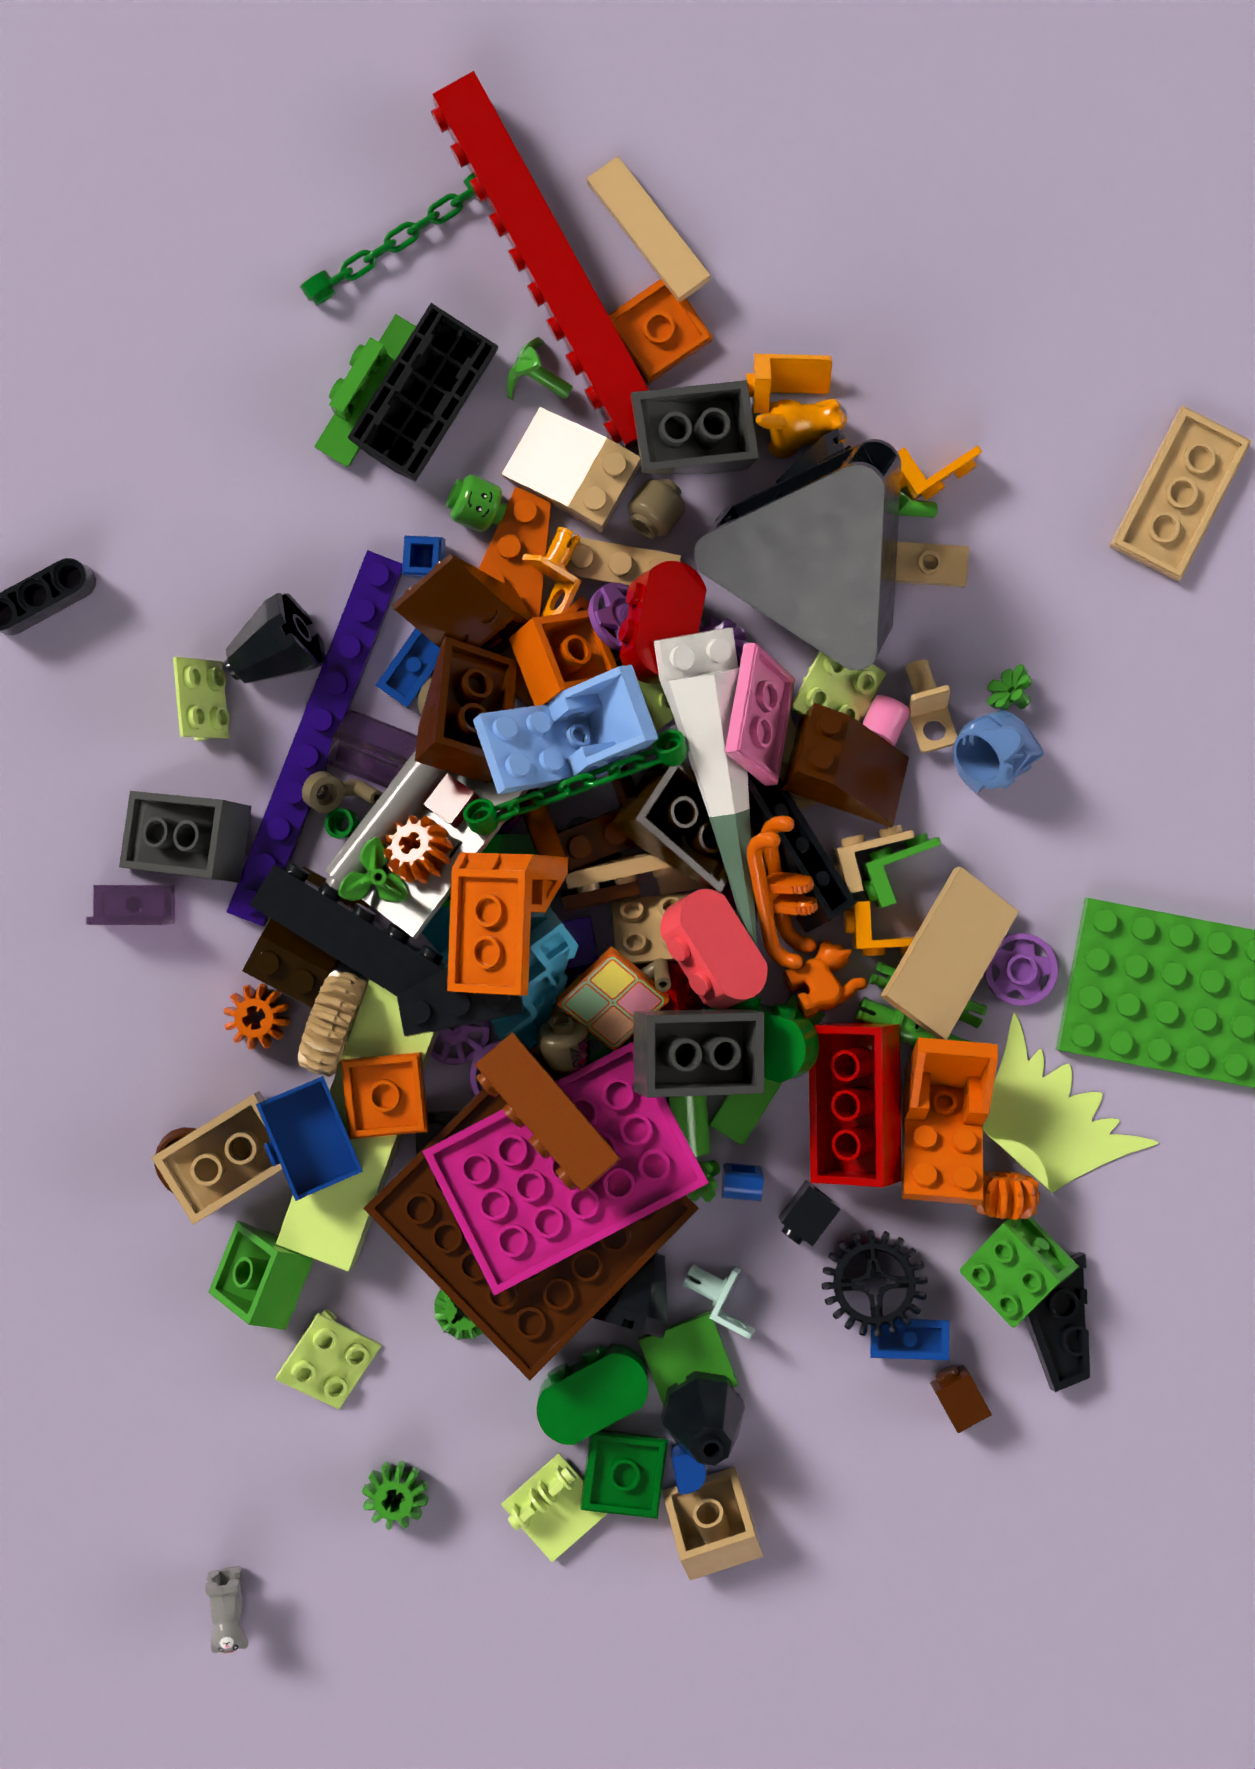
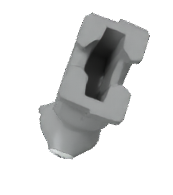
M240 1566L210 1571L207 1576L208 1583H206L205 1591L206 1595L210 1598L212 1622L215 1626L210 1639L213 1653H231L237 1649H246L248 1647V1639L239 1624L243 1613L242 1572Z

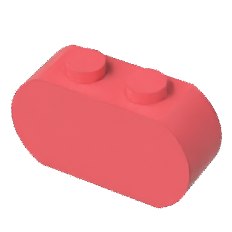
M711 889L697 890L672 904L665 911L660 925L661 937L665 941L670 955L677 960L687 976L692 990L698 994L705 1005L714 1009H728L760 993L767 980V962L723 894Z

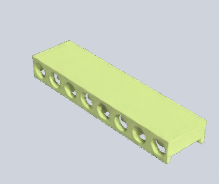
M369 979L341 1060L422 1052L423 1072L425 1073L439 1031L404 1037L397 996ZM340 1061L330 1093L348 1134L342 1065ZM403 1134L350 1139L363 1172L312 1193L300 1200L295 1201L294 1196H292L276 1245L349 1272L358 1261L373 1219L363 1208L384 1188Z

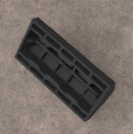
M430 303L353 427L348 439L391 470L416 482L497 352L498 345L433 303Z

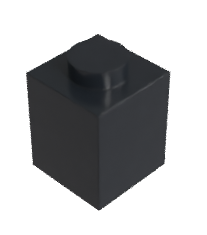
M805 1180L778 1216L780 1222L784 1225L781 1231L798 1245L804 1240L813 1247L841 1209L833 1199Z

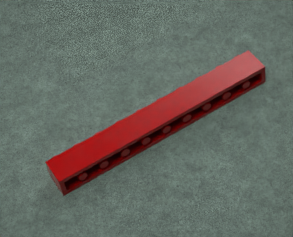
M472 71L432 94L435 109L431 110L433 119L441 133L447 130L454 141L450 148L459 166L463 168L467 165L470 172L474 174L475 178L470 180L469 183L480 203L485 200L488 202L493 212L488 217L499 238L506 235L512 246V249L508 250V254L518 272L525 270L532 282L527 285L532 299L537 307L544 304L551 317L546 320V323L557 342L563 339L570 351L565 355L570 368L575 376L582 373L589 386L584 389V392L595 411L601 408L608 422L604 423L603 426L608 437L615 443L620 442L622 447L630 449L638 444L630 394L631 392L648 391L649 389L477 75Z

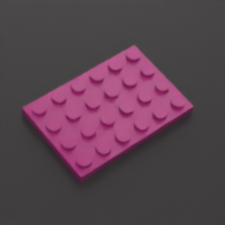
M634 1041L556 1081L622 1159L588 1190L581 1191L578 1187L570 1190L555 1172L561 1166L552 1156L544 1159L529 1142V1139L534 1134L526 1125L522 1128L517 1127L503 1110L422 1151L494 1296L709 1183L665 1098H647L634 1092Z

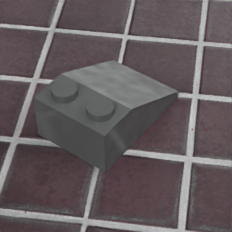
M747 380L631 392L630 396L642 473L714 474L748 470L759 459Z
M130 791L119 867L241 883L252 806L221 799Z

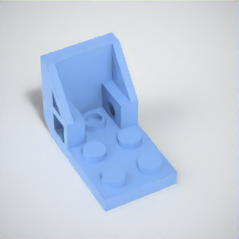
M632 665L618 666L563 690L548 704L480 713L473 719L498 795L559 783L565 779L587 773L625 757L639 754L659 739ZM608 771L595 775V778L608 774Z

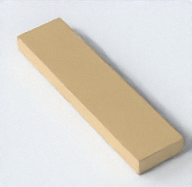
M619 156L586 178L587 185L678 303L710 281L709 272Z

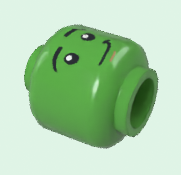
M470 474L463 480L457 479L448 496L446 508L450 509V517L454 522L482 533L491 524L496 526L500 524L507 504L501 502L502 490L499 486Z

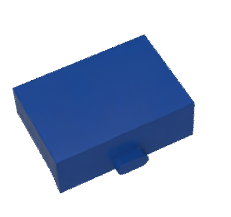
M324 1076L256 1104L271 1142L263 1144L272 1166L281 1164L295 1201L363 1172Z

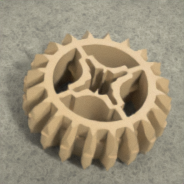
M337 970L331 972L325 979L310 1011V1016L301 1037L302 1040L297 1055L300 1067L308 1069V1072L328 1077L337 1072L367 988L365 980L358 978L357 975L352 973H343Z

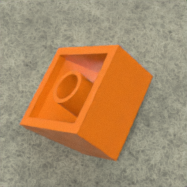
M588 610L533 617L509 638L534 706L548 704L563 690L617 667L610 647L595 633L589 619Z

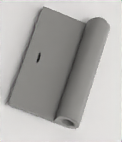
M415 750L324 871L330 875L325 882L339 891L342 880L350 872L366 874L367 870L359 858L363 846L370 839L378 837L385 844L386 848L391 845L387 842L385 835L396 834L398 830L396 829L395 822L402 823L405 826L409 815L416 816L419 819L425 815L431 817L437 824H441L448 831L447 839L452 842L454 849L446 853L450 858L451 864H441L439 867L441 877L430 873L427 884L420 883L417 880L412 884L405 882L409 897L403 901L389 902L381 899L377 893L376 886L372 884L368 894L362 899L414 939H417L451 894L452 867L459 853H482L506 821L499 822L497 828L491 834L481 836L469 829L465 819H463L457 829L428 810L423 805L447 773L473 790L480 797L479 799H488L494 806L522 796L528 790L498 795L493 779L488 783H484L415 762ZM507 808L497 811L499 816L509 812ZM387 862L386 865L382 868V870L385 873H393L389 869Z

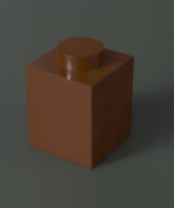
M955 1365L948 1366L939 1371L935 1376L936 1379L930 1382L957 1433L992 1415L964 1365L959 1367Z

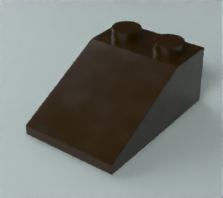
M684 762L674 767L666 766L664 763L649 767L612 823L645 851L708 889L721 893L728 882V876L693 770ZM750 822L752 838L756 836L760 830L757 829Z
M304 866L302 867L310 873L307 878L309 881L319 887L323 882L326 883L327 878ZM340 899L353 908L356 903L368 909L371 907L362 899L356 901ZM270 919L242 971L313 1008L315 999L325 979L331 972L338 969L341 961L273 919Z

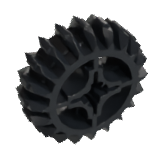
M868 1230L866 1243H862L858 1233L852 1234V1241L855 1247L850 1249L843 1240L838 1243L839 1248L845 1253L842 1258L833 1252L829 1254L828 1258L837 1263L836 1269L830 1267L823 1268V1273L834 1276L833 1282L822 1283L821 1287L823 1290L834 1289L835 1296L826 1298L825 1303L826 1305H832L838 1301L841 1308L833 1313V1317L838 1319L844 1313L848 1314L850 1318L845 1323L844 1327L850 1330L855 1320L861 1322L859 1328V1335L861 1336L866 1335L868 1325H874L875 1337H882L881 1325L887 1324L891 1334H896L898 1331L894 1320L899 1318L901 1323L908 1327L911 1321L904 1314L908 1309L916 1315H919L921 1312L918 1306L912 1304L913 1298L925 1300L927 1297L926 1293L915 1291L916 1285L928 1283L927 1277L915 1278L914 1271L922 1269L924 1264L922 1261L916 1262L913 1265L910 1264L908 1259L915 1255L916 1250L910 1248L905 1254H902L899 1249L903 1245L904 1239L901 1237L895 1241L894 1246H890L887 1244L890 1233L887 1231L882 1233L881 1242H874V1231ZM866 1251L865 1273L858 1278L842 1279V1273L846 1264L854 1256ZM878 1251L887 1253L895 1258L903 1268L905 1276L885 1274L880 1268ZM872 1262L874 1263L875 1272L880 1274L879 1278L883 1277L885 1281L895 1282V1284H886L884 1287L879 1288L877 1305L874 1303V1295L869 1293L870 1289L866 1291L864 1286L853 1285V1283H862L870 1278ZM907 1288L900 1306L892 1313L883 1316L882 1301L885 1292L890 1289ZM843 1291H860L864 1293L869 1300L871 1317L854 1310L846 1301Z

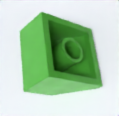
M237 1221L208 1293L248 1325L286 1330L314 1259L276 1245L277 1235Z

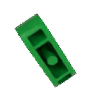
M758 995L728 1008H748L764 1012V1078L781 1083L800 1077L813 1067L819 1054L818 1033L809 1019L796 1015V1008L775 1003L773 1007L760 1003L761 997ZM707 1006L704 1010H706V1009H714V1008H711V1007Z
M600 1344L584 1352L581 1355L583 1360L569 1367L567 1363H564L552 1369L547 1374L548 1379L544 1380L540 1388L537 1402V1419L544 1433L560 1444L574 1445L641 1409L648 1395V1373L643 1359L636 1351L621 1344H611L605 1348Z

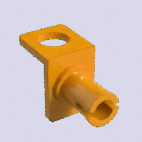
M564 527L557 528V533L545 557L524 554L521 559L556 581L541 616L567 613L582 580L569 573V570L566 568L581 537L578 534L572 536L574 532ZM565 593L562 603L554 610L556 601Z

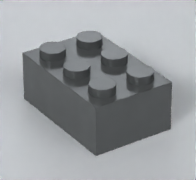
M748 1008L634 1011V1092L647 1098L764 1093V1012Z

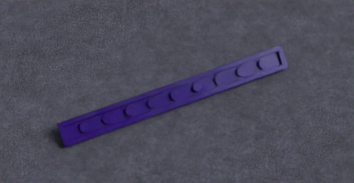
M369 550L365 554L326 655L327 662L321 667L244 865L241 883H237L226 911L229 914L260 926H265L268 916L250 906V903L273 865L283 864L287 866L291 861L311 807L306 805L302 798L303 785L313 773L326 771L402 576V563Z

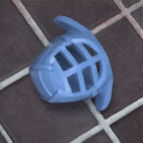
M999 710L971 720L963 726L954 742V760L958 775L975 793H979L985 787L987 789L1009 788L1015 782V778L1032 768L1031 765L1044 755L1040 744L1023 721L1005 710Z

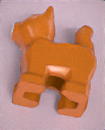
M825 940L818 945V952L815 958L806 961L799 969H787L784 971L783 980L789 992L800 988H805L808 994L804 992L797 994L800 1002L797 1006L804 1018L809 1019L820 1011L832 1010L840 1003L851 998L858 990L867 988L868 983L865 978H854L846 985L841 986L836 977L831 973L839 971L849 964L850 960L848 957L852 953L851 949H845L841 944Z

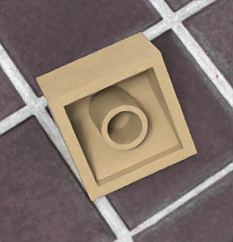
M735 1467L707 1475L701 1488L693 1493L680 1495L677 1486L662 1490L679 1558L690 1581L764 1557Z

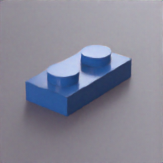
M415 628L375 686L409 709L419 695L422 686L432 677L440 648Z
M896 1319L894 1323L898 1332L891 1334L887 1324L881 1325L882 1337H875L874 1325H871L870 1358L949 1361V1320L910 1319L911 1324L906 1327L899 1319Z

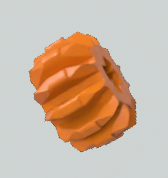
M409 815L405 826L402 823L395 822L398 831L395 835H385L387 842L391 845L383 850L385 857L389 860L387 864L389 869L394 874L400 875V878L405 882L411 884L415 880L427 884L430 873L441 877L439 867L441 864H451L450 858L446 853L454 849L452 842L447 839L449 834L446 828L425 815L421 819Z
M264 983L258 986L256 993L250 984L243 986L244 997L238 993L230 996L231 1001L237 1008L226 1007L223 1012L227 1016L234 1017V1021L225 1024V1029L232 1030L237 1027L239 1030L234 1036L233 1041L239 1043L248 1036L247 1048L250 1050L256 1048L258 1040L264 1049L271 1047V1036L277 1040H281L285 1036L277 1025L288 1026L291 1024V1019L280 1016V1012L290 1009L289 1003H283L278 1006L275 1002L281 997L282 993L279 990H275L267 997L268 986ZM254 1006L257 1007V1012L263 1010L265 1013V1018L260 1021L261 1027L258 1026V1021L252 1023L249 1015L255 1012Z
M1008 1170L984 1171L983 1202L981 1205H973V1207L981 1215H988L990 1218L997 1217L1003 1220L1028 1219L1036 1214V1208L1039 1205L1040 1192H1038V1182L1030 1175H1022L1021 1172L1014 1173Z

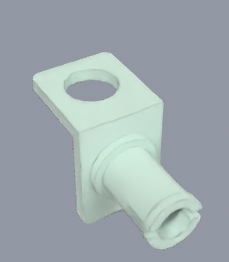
M693 1264L682 1286L688 1287L713 1301L712 1305L715 1307L709 1317L710 1319L750 1339L755 1328L722 1311L741 1269L736 1267L729 1278L726 1277L722 1280Z

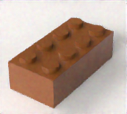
M513 1032L474 1064L481 1072L475 1077L491 1096L497 1097L499 1094L507 1103L502 1110L517 1127L522 1128L526 1125L534 1134L529 1139V1142L544 1159L552 1156L561 1166L555 1172L570 1190H574L577 1187L581 1191L588 1190L622 1160Z

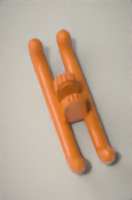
M775 816L765 822L761 833L751 838L747 846V861L766 952L780 966L789 969H799L803 965L802 957L783 949L779 943L776 924L779 934L786 944L802 952H812L816 948L815 940L796 932L792 925L791 915H811V913L817 911L818 905L814 896L802 895L813 890L814 883L810 875L782 872L778 850L781 838L777 833L791 831L794 828L795 822L789 816Z

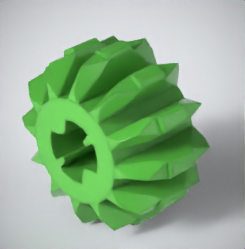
M403 1460L399 1461L396 1470H393L389 1462L383 1463L381 1467L382 1473L372 1470L368 1477L371 1483L365 1484L362 1490V1494L368 1497L363 1504L364 1510H376L372 1517L373 1523L379 1522L382 1518L387 1519L385 1524L387 1530L392 1529L395 1520L398 1521L403 1529L409 1526V1517L419 1520L422 1516L420 1507L426 1506L429 1499L426 1494L422 1493L427 1489V1481L422 1479L415 1480L419 1474L418 1467L412 1468L407 1473L404 1471L406 1465ZM390 1490H397L396 1495L401 1492L403 1494L402 1499L394 1500L395 1495L390 1498L388 1496Z

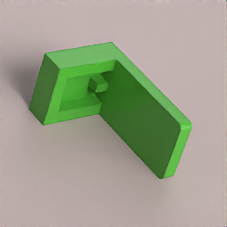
M926 832L905 840L907 847L892 852L891 847L888 846L869 853L870 861L861 864L867 878L862 881L867 900L870 903L875 901L878 908H884L897 903L884 865L941 845L939 837L929 839Z

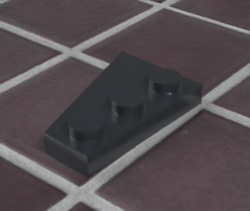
M448 967L397 996L404 1037L525 1013L522 996L447 991Z
M1082 1252L1070 1256L1079 1267L1067 1279L1055 1287L1025 1317L1049 1388L1054 1392L1090 1378L1089 1330L1086 1329L1085 1304H1088L1087 1289L1084 1288L1083 1268H1086V1254Z

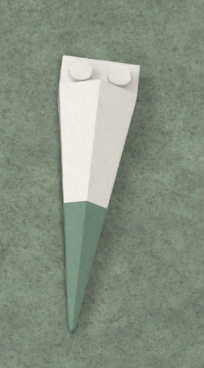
M733 627L654 641L659 680L677 728L683 734L688 747L687 755L714 831L740 921L757 946L755 899L747 861V846L751 840L748 771L725 753L740 668L738 667Z

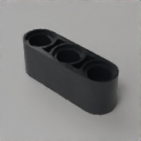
M65 558L0 592V611L7 606L12 610L11 620L5 625L0 624V633L6 635L19 634L86 598L96 587L94 572L90 567L75 559ZM79 569L81 573L79 584L69 588L66 582L68 574L72 570ZM45 588L47 593L45 602L35 607L32 601L35 591Z

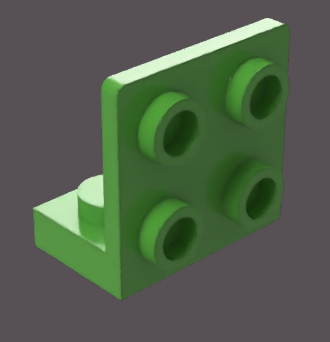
M1030 1217L1028 1219L1019 1218L1017 1220L1008 1219L960 1268V1273L998 1314L1014 1328L1079 1266Z

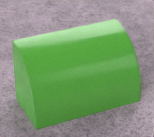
M707 1095L668 1097L669 1107L695 1157L709 1154L711 1152Z

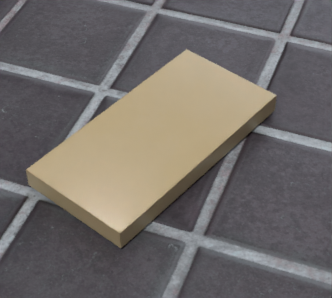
M1185 406L1180 407L1109 547L1175 581L1181 580L1252 441Z
M954 868L880 997L935 1038L947 1040L1019 911L964 868Z

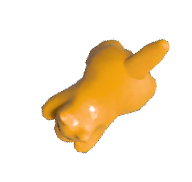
M785 399L770 402L769 413L758 415L755 421L762 428L770 429L771 441L768 445L769 451L776 457L789 458L795 455L796 451L804 445L815 444L823 435L837 428L842 430L846 425L847 416L840 409V403L836 399H827L814 404H801L798 401Z

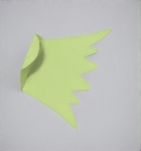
M1013 1013L1006 1047L994 1080L990 1111L983 1124V1132L1047 1190L1054 1193L1072 1180L1105 1163L1159 1143L1158 1141L1139 1136L1110 1134L1119 1124V1119L1106 1118L1092 1122V1118L1101 1103L1102 1093L1086 1092L1069 1097L1072 1085V1069L1070 1064L1062 1065L1045 1077H1042L1044 1070L1043 1051L1039 1049L1028 1060L1022 1027L1016 1013Z

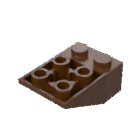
M451 553L445 559L437 562L427 575L418 583L409 587L404 595L392 605L396 612L439 648L441 647L442 640L445 637H449L499 655L511 646L509 638L532 619L515 589Z

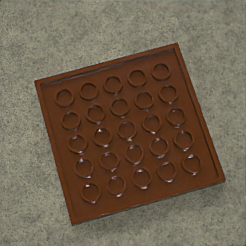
M537 1044L529 1050L555 1081L567 1076L558 1074L542 1064ZM483 1088L363 1209L530 1381L699 1208L685 1195L494 1296L422 1152L502 1110L507 1103L499 1094L497 1097L491 1096Z

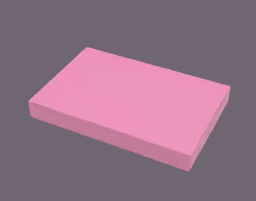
M754 642L743 645L725 753L765 786L777 785L779 781L795 678Z

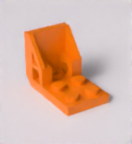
M459 853L451 873L447 991L528 995L531 912L546 913L568 874V857L535 854Z
M918 1037L905 1068L903 1082L902 1199L968 1205L982 1204L983 1124L990 1111L998 1062V1044Z

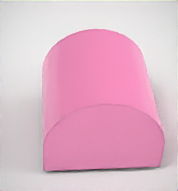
M876 695L862 724L895 747L909 717L910 709L894 698Z

